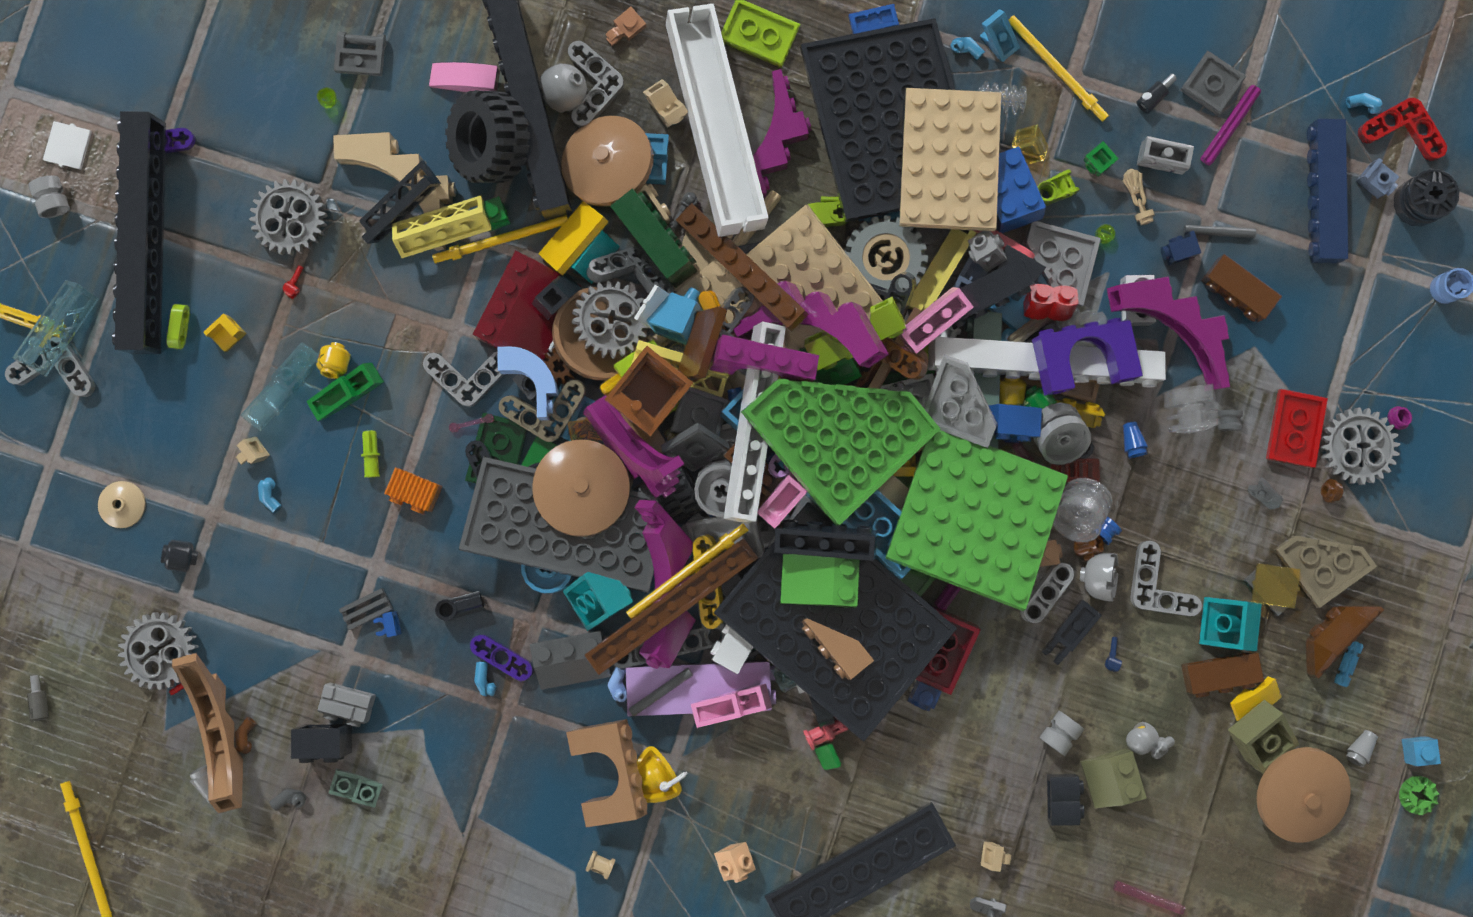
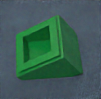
M829 741L815 748V752L824 770L841 766L832 742Z

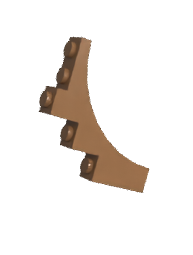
M197 653L172 659V668L189 697L200 729L207 764L208 801L218 813L241 808L243 758L234 747L235 723L225 710L226 686L217 673L211 674Z

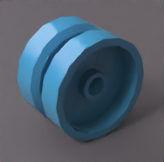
M521 564V573L525 582L533 590L541 593L559 592L567 588L574 580V576Z

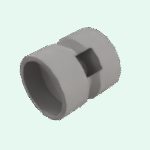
M39 177L28 184L31 195L36 200L35 207L39 217L53 218L63 215L70 210L66 196L62 194L63 187L59 177Z
M1058 710L1051 720L1052 727H1046L1039 738L1057 752L1066 756L1072 747L1071 741L1077 740L1084 731V728Z

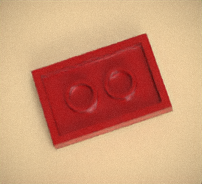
M1279 389L1266 459L1316 468L1328 398Z

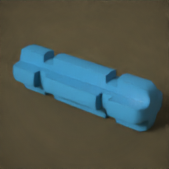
M1354 641L1347 648L1348 653L1345 652L1338 669L1340 673H1337L1334 680L1336 684L1343 687L1349 686L1351 681L1349 677L1353 675L1359 660L1358 653L1361 654L1363 649L1361 643Z

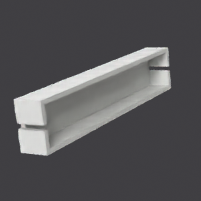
M714 4L693 6L691 23H687L689 7L668 10L666 29L686 109L688 110V117L718 237L739 234L742 228L744 233L763 230L768 221V214Z

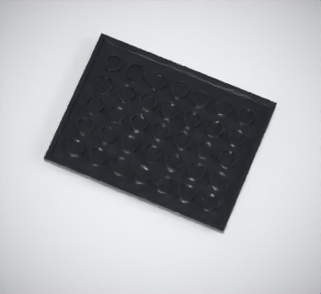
M936 18L803 43L800 46L845 222L900 211L906 88L955 90Z
M809 502L805 504L793 519L797 520L798 524L806 525L811 521L823 523L822 526L832 527V524H834ZM774 541L714 611V614L864 742L957 628L876 559L874 561L859 560L857 607L780 603L784 553H774ZM806 618L859 641L874 661L851 680H848L846 676L842 679L833 668L836 665L830 657L826 659L819 651L818 647L820 644L815 638L811 640L802 629L805 625L802 621Z

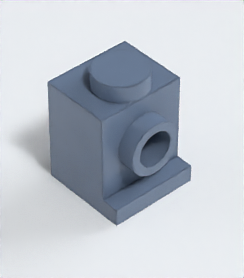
M1380 158L1370 163L1356 180L1358 184L1377 199L1385 194L1389 196L1397 188L1398 184L1395 182L1399 178L1397 174L1382 163L1383 160Z

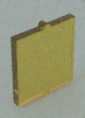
M1257 563L1255 580L1252 581L1254 587L1251 602L1295 608L1297 591H1300L1298 584L1301 569Z

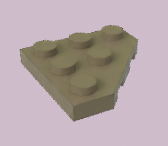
M1292 536L1274 549L1316 608L1325 605L1377 567L1365 549L1360 546Z

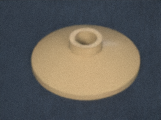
M118 481L108 485L102 491L98 500V511L101 518L108 525L116 528H127L136 524L142 518L146 507L145 497L140 488L126 481ZM118 500L121 501V507L119 509H117L115 506V503Z

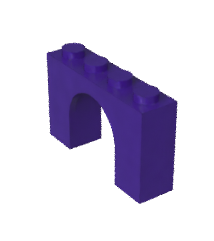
M1121 318L1107 320V324L1099 325L1098 321L1084 324L1083 328H1076V325L1063 327L1062 331L1054 332L1053 329L1040 331L1039 336L1034 338L1032 343L1044 396L1068 392L1075 388L1070 366V352L1076 342H1088L1101 350L1106 360L1111 384L1134 381L1142 377L1143 373L1131 321H1121Z

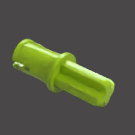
M373 430L364 431L362 433L363 454H361V457H364V478L380 477L378 465L380 453L377 450V433Z

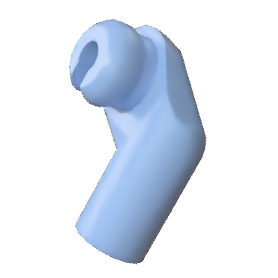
M615 667L608 682V688L613 699L621 703L627 699V691L622 682L626 669Z

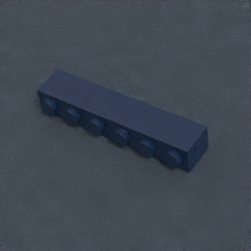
M1317 119L1307 129V140L1310 141V149L1307 153V162L1310 164V173L1307 178V184L1310 187L1308 209L1311 210V219L1308 222L1311 242L1308 247V253L1311 256V263H1341L1348 259L1346 119Z

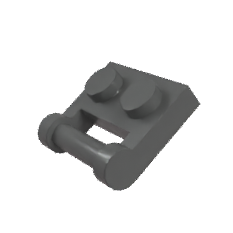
M339 31L337 33L334 71L342 74L382 76L386 35H350ZM356 44L376 47L375 50L349 49L346 48V45Z

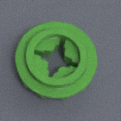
M1422 776L1408 778L1403 782L1399 791L1402 806L1408 812L1417 815L1432 812L1434 806L1438 805L1437 799L1438 795H1440L1435 787L1436 784ZM1423 790L1422 794L1425 795L1427 800L1420 799L1417 802L1418 798L1412 791L1421 792Z

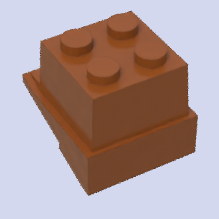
M646 346L604 400L651 437L690 389L693 382L650 347Z

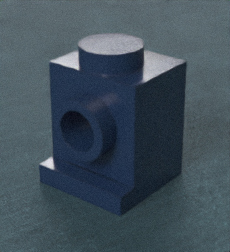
M1194 231L1189 232L1184 237L1181 235L1169 239V244L1160 249L1162 258L1165 261L1167 260L1168 266L1195 258L1202 253Z
M916 680L907 702L925 711H930L931 708H935L942 691Z

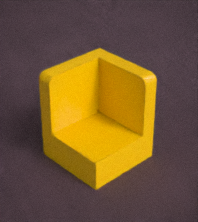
M224 313L203 332L207 337L212 338L225 352L229 351L247 334L232 317Z

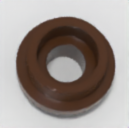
M1328 479L1321 487V495L1324 501L1328 503L1339 501L1343 495L1342 484L1337 482V480Z

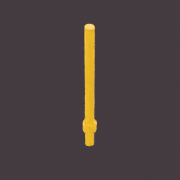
M1013 15L1009 19L1011 27L1082 100L1081 104L1087 110L1090 109L1101 122L1105 121L1109 115L1097 103L1098 100L1093 94L1089 95Z
M567 215L460 247L459 245L451 246L449 250L433 254L432 258L435 264L449 259H453V261L463 258L462 255L560 227L568 218Z
M742 523L729 534L725 533L718 538L719 542L626 611L631 620L724 549L728 550L735 545L734 542L749 531L745 524Z
M70 781L61 783L60 786L65 799L63 803L65 811H69L101 917H112L80 815L79 807L81 806L79 799H75Z

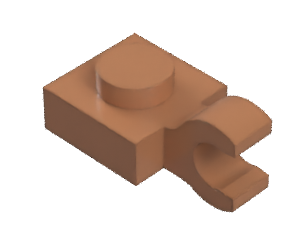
M630 7L613 21L616 27L610 29L605 34L607 36L606 40L611 46H614L624 36L630 41L646 27V23Z

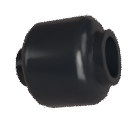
M171 540L168 545H163L161 563H164L167 570L188 572L191 565H196L198 551H194V546L191 542Z

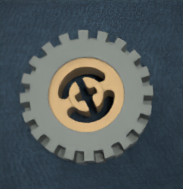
M884 216L883 220H878V217L871 218L869 223L865 221L860 224L858 230L855 229L844 252L869 283L889 289L891 281L896 275L902 272H909L916 278V286L919 284L926 270L925 265L928 262V255H925L927 247L925 243L922 244V235L919 231L915 234L913 231L914 227L899 226L900 218L897 217L896 221L890 220L891 216ZM887 244L888 246L881 247L878 253H876L874 257L875 267H872L868 260L870 250L876 245ZM895 251H898L902 258L900 269L892 274H882V272L891 270L897 259ZM888 255V261H886L885 264L882 263V257ZM900 278L898 281L899 287L903 290H908V280Z

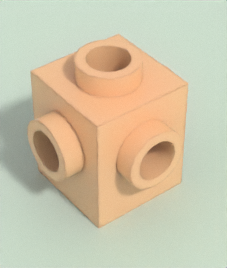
M746 842L731 844L714 853L724 881L734 880L735 883L741 882L748 878L747 874L756 870Z

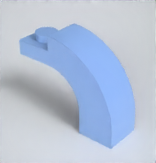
M498 347V371L500 374H521L530 378L534 382L537 392V418L539 420H549V414H553V399H549V397L558 396V388L555 378L547 365L538 356L525 349Z

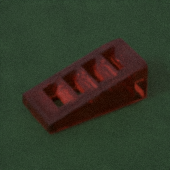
M1078 458L1071 463H1066L1065 475H1068L1066 483H1099V459ZM1051 463V469L1061 473V465ZM1070 464H1074V477H1070ZM1079 464H1083V477H1079ZM1088 464H1093V478L1088 477Z

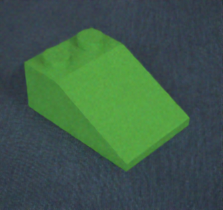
M783 554L780 603L857 607L859 560Z

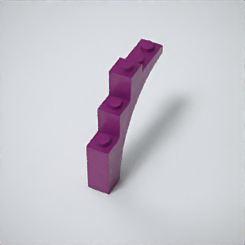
M781 69L772 71L775 95L773 117L764 141L753 155L764 199L767 196V191L770 190L767 176L762 177V175L787 169V161H790L791 157L788 147L783 146L808 140L809 132L812 131L810 120L808 117L804 118L803 111L793 113L796 112L794 98H789L787 92L790 89L787 75L783 76Z
M1169 277L1120 284L1107 288L1111 312L1129 311L1145 314L1170 327L1185 341L1198 361L1208 391L1230 387L1229 373L1224 357L1225 352L1221 341L1229 339L1225 315L1201 319L1197 296L1173 300Z
M788 281L777 283L809 314L799 325L815 326L831 334L850 351L859 365L870 368L889 355L861 305L852 301L846 302L839 306L837 311L829 295L815 291L808 294L804 300L796 284ZM762 305L757 313L742 319L739 323L740 325L733 330L738 338L750 340L752 339L753 327L761 322L780 326L785 325Z
M606 395L587 406L583 413L606 447L622 459L635 479L639 476L642 478L655 499L661 495L666 498L676 491L674 486L680 482L677 478V475L681 473L679 468L684 465L679 455L674 458L667 457L648 445L630 427L621 414L604 400L607 397Z

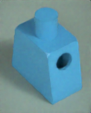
M690 287L684 296L670 293L646 320L654 333L686 345L696 314L699 311H703L698 304L700 292Z

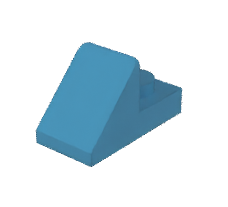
M999 9L982 23L984 32L980 37L1001 62L1005 61L1020 48L1004 11Z

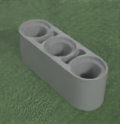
M1065 563L1055 564L1049 568L1032 591L1026 610H1020L1021 617L1025 621L1038 623L1045 618L1073 580V568ZM1060 567L1066 571V577L1062 581L1056 577V571ZM1046 586L1052 590V596L1047 600L1042 596V590ZM1032 605L1038 609V614L1033 619L1027 614L1028 608Z

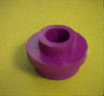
M1397 406L1389 410L1388 421L1390 425H1394V429L1403 430L1411 423L1412 415L1407 408Z

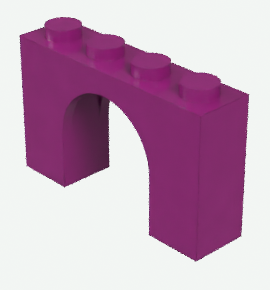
M722 335L717 341L709 370L732 375L738 369H756L780 375V379L813 382L816 378L819 355Z

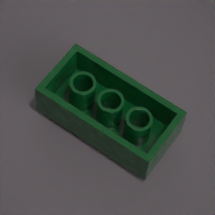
M632 188L611 205L614 212L675 288L698 271L694 266L697 261L685 246L680 248L682 242L642 192L637 194Z

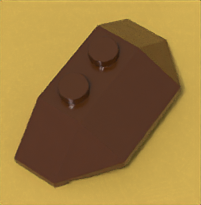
M1338 606L1330 609L1326 614L1327 618L1324 622L1315 625L1309 632L1310 636L1306 639L1307 674L1312 678L1319 679L1384 609L1381 606Z

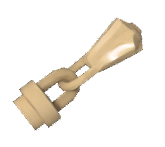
M1129 169L1124 174L1122 182L1128 188L1133 203L1140 209L1141 213L1135 215L1136 222H1139L1140 226L1146 225L1154 221L1153 217L1155 214L1153 209L1146 211L1145 208L1146 196L1143 189L1142 173L1138 170ZM1140 193L1142 200L1139 198L1137 201L1135 194Z

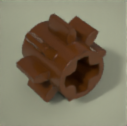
M1093 531L1078 534L1079 539L1074 541V551L1078 557H1083L1084 561L1090 560L1104 550L1102 538L1099 535L1094 536Z

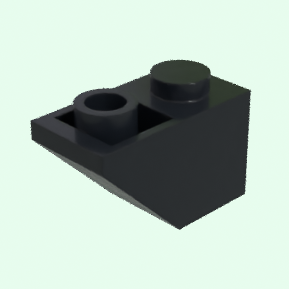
M565 272L564 275L558 276L544 288L531 304L549 320L582 288Z

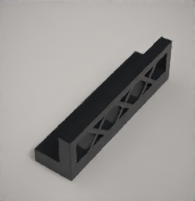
M420 161L359 220L367 231L362 236L367 244L380 242L392 231L393 223L402 221L441 184L425 161ZM423 170L426 176L417 183V174ZM410 186L411 190L401 198L402 188ZM389 201H394L395 205L386 213V204ZM373 216H380V219L373 226L368 222Z

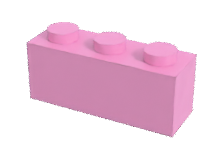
M952 287L910 321L899 337L911 352L917 354L970 311L973 305L959 288Z

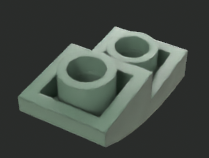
M336 769L328 793L375 808L382 783Z

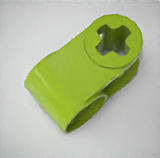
M1070 169L1043 181L1037 186L1039 192L1040 190H1046L1049 193L1048 199L1042 197L1045 206L1069 198L1080 191L1070 176L1072 173Z
M840 201L808 204L826 228L842 226L847 223L844 217L839 218L838 214H836L837 209H841Z

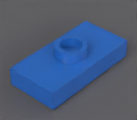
M894 4L852 13L848 16L852 34L899 25Z

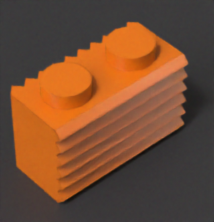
M395 467L384 494L390 496L389 501L399 505L406 502L412 505L411 510L424 514L425 511H433L442 486Z

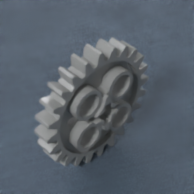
M284 179L283 186L274 181L275 188L273 189L266 185V194L258 192L261 200H253L258 205L257 208H250V211L256 214L254 217L249 218L251 222L256 223V225L251 227V230L258 232L255 238L263 240L261 245L264 247L270 245L269 250L272 252L278 249V253L284 255L287 250L288 254L293 256L295 249L300 254H303L304 246L311 250L310 242L313 241L318 244L319 241L315 236L317 234L324 235L319 229L320 227L327 226L325 222L321 221L323 218L328 217L325 212H321V210L326 208L325 204L319 203L322 199L321 196L318 194L314 195L316 191L312 187L308 189V185L304 182L299 186V182L295 179L291 185L288 180ZM283 199V206L279 209H276V202L278 200ZM307 204L306 210L298 213L299 206ZM279 222L278 229L271 232L272 224ZM298 226H302L301 233L297 236H294V229Z
M607 281L606 287L603 288L599 282L597 290L590 286L588 288L589 295L582 292L581 298L583 301H576L575 305L580 309L573 310L572 314L578 317L572 320V324L579 326L574 329V333L582 334L578 339L579 342L587 341L585 349L590 346L594 347V355L600 350L602 351V358L605 357L607 352H610L612 359L615 358L616 352H619L620 356L624 357L625 349L632 353L634 350L633 345L637 346L638 338L645 339L646 334L643 331L648 330L649 327L634 319L641 308L640 304L643 298H634L637 293L636 290L631 294L628 293L629 285H626L624 289H620V282H617L615 287H612L610 281ZM602 301L607 305V309L599 310L595 303ZM619 307H627L630 310V315H622L619 312ZM590 314H594L597 317L593 318ZM608 316H613V324L609 323ZM623 322H630L631 325L629 326V325H627L626 323H623ZM599 324L603 332H593L591 325ZM622 329L626 333V337L618 338L614 330Z
M1360 407L1355 408L1353 412L1351 409L1344 410V414H1336L1337 420L1331 419L1328 421L1331 427L1323 428L1324 432L1328 435L1321 437V440L1326 442L1325 445L1319 447L1321 450H1326V454L1322 455L1321 459L1328 458L1329 462L1325 467H1334L1332 475L1341 473L1339 480L1343 481L1348 478L1349 484H1354L1357 481L1359 485L1365 484L1366 481L1374 483L1375 478L1383 479V473L1391 472L1388 465H1396L1392 456L1400 454L1394 451V447L1400 446V443L1393 442V439L1399 435L1396 433L1391 434L1390 431L1394 425L1386 426L1385 423L1388 418L1379 419L1380 412L1371 414L1370 408L1364 409L1362 412ZM1369 428L1374 432L1372 440L1367 435ZM1345 429L1350 432L1349 441L1344 438L1343 433ZM1357 443L1362 444V449L1357 448ZM1370 452L1374 453L1376 459L1374 463L1370 462L1369 460ZM1346 453H1349L1352 457L1350 464L1345 461Z
M154 612L151 617L146 614L142 615V620L135 619L134 624L136 627H126L130 634L121 635L126 642L118 644L119 647L124 649V652L119 653L118 656L125 657V661L120 663V666H128L124 674H133L131 682L140 679L139 687H144L148 683L149 690L155 689L156 685L158 690L165 689V684L170 688L174 686V681L176 683L181 682L172 668V659L174 658L171 655V651L173 648H176L178 650V658L194 654L192 650L198 648V645H192L191 643L197 637L188 635L192 628H183L185 620L177 622V615H172L169 618L167 612L161 615L158 612ZM160 628L165 632L163 640H160L158 637ZM173 637L175 638V642L159 650V655L151 656L158 651V647L165 646ZM141 642L145 645V652L143 654L138 650ZM151 656L144 664L141 663L144 658ZM153 662H156L159 666L157 673H154L152 670Z

